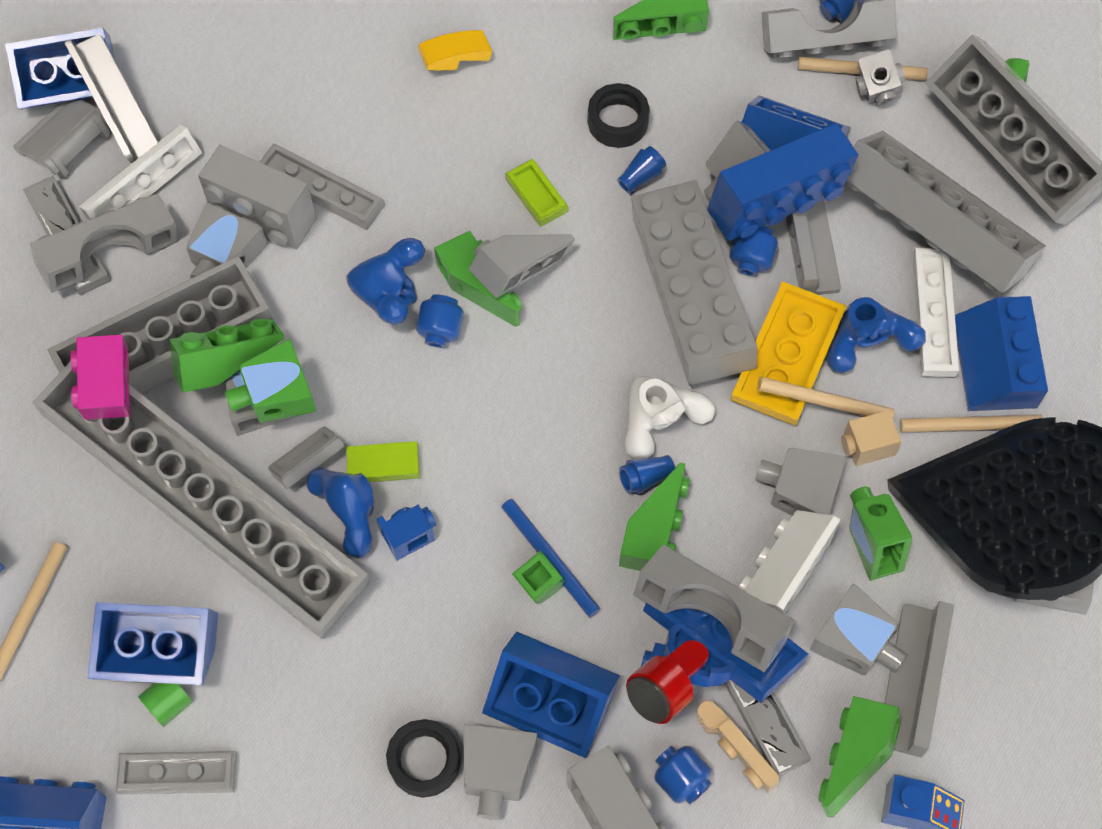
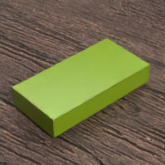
M533 158L505 173V180L540 227L568 212L567 203Z
M417 441L346 446L347 473L349 474L362 473L368 482L420 479Z

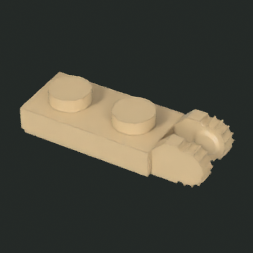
M709 700L700 702L697 709L700 725H703L702 727L706 733L718 734L721 739L717 742L719 747L731 760L737 757L746 767L742 773L756 790L763 787L768 794L778 787L780 776L724 711L717 707V703L715 704L714 701L711 702Z

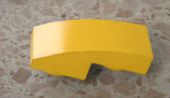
M483 30L449 33L424 41L418 46V51L426 69L436 71L457 70L460 61H489L492 54V49Z

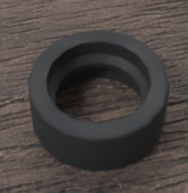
M622 83L605 85L598 89L589 101L587 123L590 133L598 142L608 147L623 148L637 143L647 132L650 112L648 100L639 89L631 85ZM620 104L634 109L638 117L629 126L614 127L604 123L600 119L599 114L602 109L609 105Z
M427 719L410 721L399 728L390 739L386 752L388 770L397 787L408 795L421 798L437 796L448 789L457 778L461 764L458 743L451 731L441 723ZM422 736L432 737L439 741L446 751L447 758L441 773L433 779L425 781L411 778L405 773L401 764V755L405 746L416 737Z

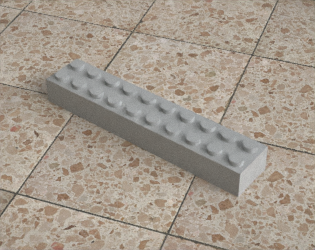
M70 361L32 402L43 417L320 639L326 635L369 583L367 572L131 385H129L130 417L85 420L78 408H73L71 388L72 386H77V372L73 373Z

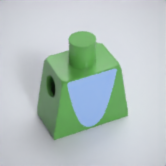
M291 339L285 340L242 363L239 369L245 385L225 391L232 412L253 405L259 422H268L317 411Z
M870 487L857 488L850 494L853 509L849 528L869 581L903 572L912 541V535L890 495L881 494L874 496Z

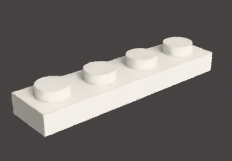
M179 125L83 202L79 208L86 218L90 220L108 210H116L133 203L139 198L149 197L201 155L202 151L188 129Z
M915 248L913 265L917 321L926 331V342L919 349L921 376L956 377L959 372L950 255L943 250L939 251L934 248Z

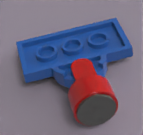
M645 603L643 611L669 632L664 645V656L652 657L629 676L626 683L627 695L633 708L643 718L656 724L668 723L692 701V684L711 687L720 686L732 680L758 702L762 703L805 663L809 653L787 638L784 647L764 673L731 653L732 641L726 627L714 616L696 609H678L664 614L648 603Z

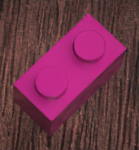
M123 335L76 337L77 350L71 351V368L73 373L77 372V386H72L71 388L73 408H78L85 420L130 417L128 345Z

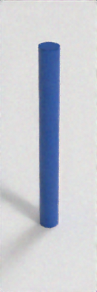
M513 499L507 500L501 506L504 512L538 553L541 550L565 581L563 586L589 618L595 616L601 610L600 607Z

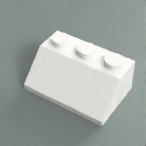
M796 510L790 520L784 517L773 535L777 538L772 549L767 546L764 547L754 564L759 569L753 578L746 575L738 588L786 615L830 546L841 519L833 515Z

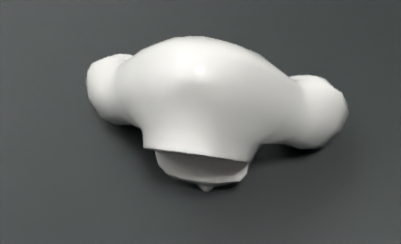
M647 376L636 377L631 384L629 393V423L624 441L626 453L633 459L649 458L654 454L655 446L650 431L652 429L661 430L676 422L683 412L692 422L698 424H705L711 421L716 412L713 400L704 393L689 391L657 378Z

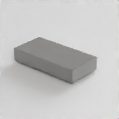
M323 426L272 463L268 469L273 477L288 489L345 446L336 434Z

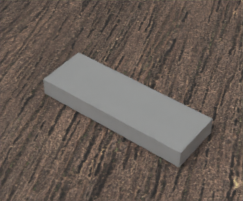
M235 751L119 753L116 792L118 794L231 793L235 789L237 754Z

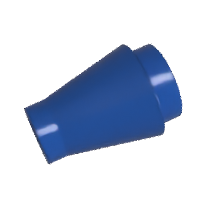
M648 146L645 150L640 149L623 174L617 178V182L623 190L631 194L638 187L663 174L662 169L666 167V162L653 147Z
M669 455L627 460L625 465L620 466L619 476L622 486L627 493L635 492L636 494H641L667 478L675 467Z

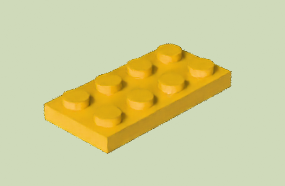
M782 281L755 341L757 345V368L741 372L732 392L731 401L796 426L806 402L757 390L758 380L760 377H765L812 389L847 306Z

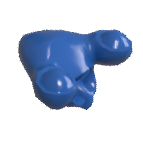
M415 238L402 239L387 252L358 264L347 274L346 281L351 291L372 308L383 322L391 325L403 323L407 318L408 306L416 302L417 295L414 292V284L404 272V267L415 265L423 259L425 254L423 243Z
M863 297L856 299L849 304L844 313L838 333L828 350L827 365L834 372L844 373L852 370L857 360L854 351L856 346L868 347L885 341L890 335L894 336L900 348L908 351L920 349L926 342V331L916 321L907 319L889 310L872 298Z
M324 468L312 470L306 483L308 491L312 495L318 496V498H325L329 508L343 522L346 527L343 540L344 551L357 559L364 557L370 552L372 547V535L368 517L373 513L374 500L370 483L362 473L349 474Z

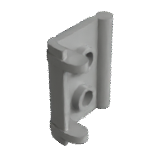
M79 99L58 104L13 147L20 155L23 156L25 154L46 165L52 174H58L65 179L69 175L65 166L95 137L100 135L106 140L111 133L107 128L108 124L100 109Z

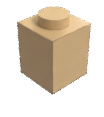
M889 410L848 421L845 432L841 436L843 450L847 456L851 455L855 466L895 456L902 442Z

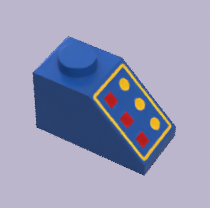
M894 775L886 785L881 823L907 829H961L965 800L934 783Z

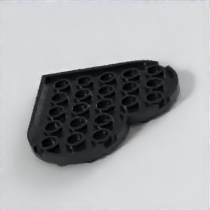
M1056 417L1020 422L887 479L888 490L962 571L988 592L1015 599L1054 601L1087 587L1102 574V427L1083 420H1078L1077 425L1069 422L1056 423Z

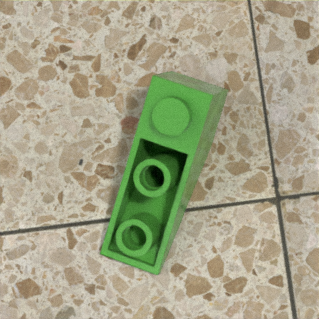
M642 0L614 16L613 40H632L639 37H662L668 34L706 31L709 16L707 0Z
M469 230L434 247L436 265L452 291L514 327L520 325L519 311L522 310V305L516 293L507 292L495 298L469 271L475 258L474 251L483 242L481 239L477 241Z
M255 319L249 324L239 326L225 325L218 327L214 331L204 333L189 332L181 337L169 339L174 378L183 393L218 386L240 370L239 366L242 363L267 351L283 340L284 334L273 319Z
M680 462L628 520L620 552L619 567L641 571L662 545L675 551L676 544L670 543L669 540L672 530L679 532L683 510L676 508L679 497L686 499L690 477L684 476L686 463Z
M853 696L850 708L844 707L839 725L840 729L843 730L840 743L833 744L829 758V765L833 766L829 780H823L819 791V802H822V807L828 817L833 818L893 755L902 722L899 707Z

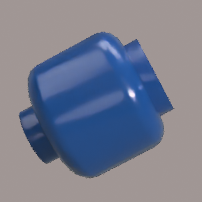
M762 226L746 238H741L740 236L735 238L729 257L738 266V272L747 276H756L757 272H766L772 267L778 248V241L773 236V231L770 228Z
M434 294L431 296V299L424 300L421 303L416 331L425 338V344L444 348L446 343L458 340L464 311L457 305L458 301L456 299Z
M671 745L655 760L660 767L655 772L654 780L675 803L686 801L691 805L712 785L709 780L712 773L710 766L691 746H683L676 750Z

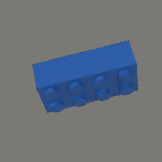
M835 123L721 171L707 210L727 241L739 236L746 238L762 226L767 224L770 226L776 225L792 213H804L812 208L815 203L825 199L831 201L837 198L844 191L843 187L853 172L852 168L859 154L838 124Z

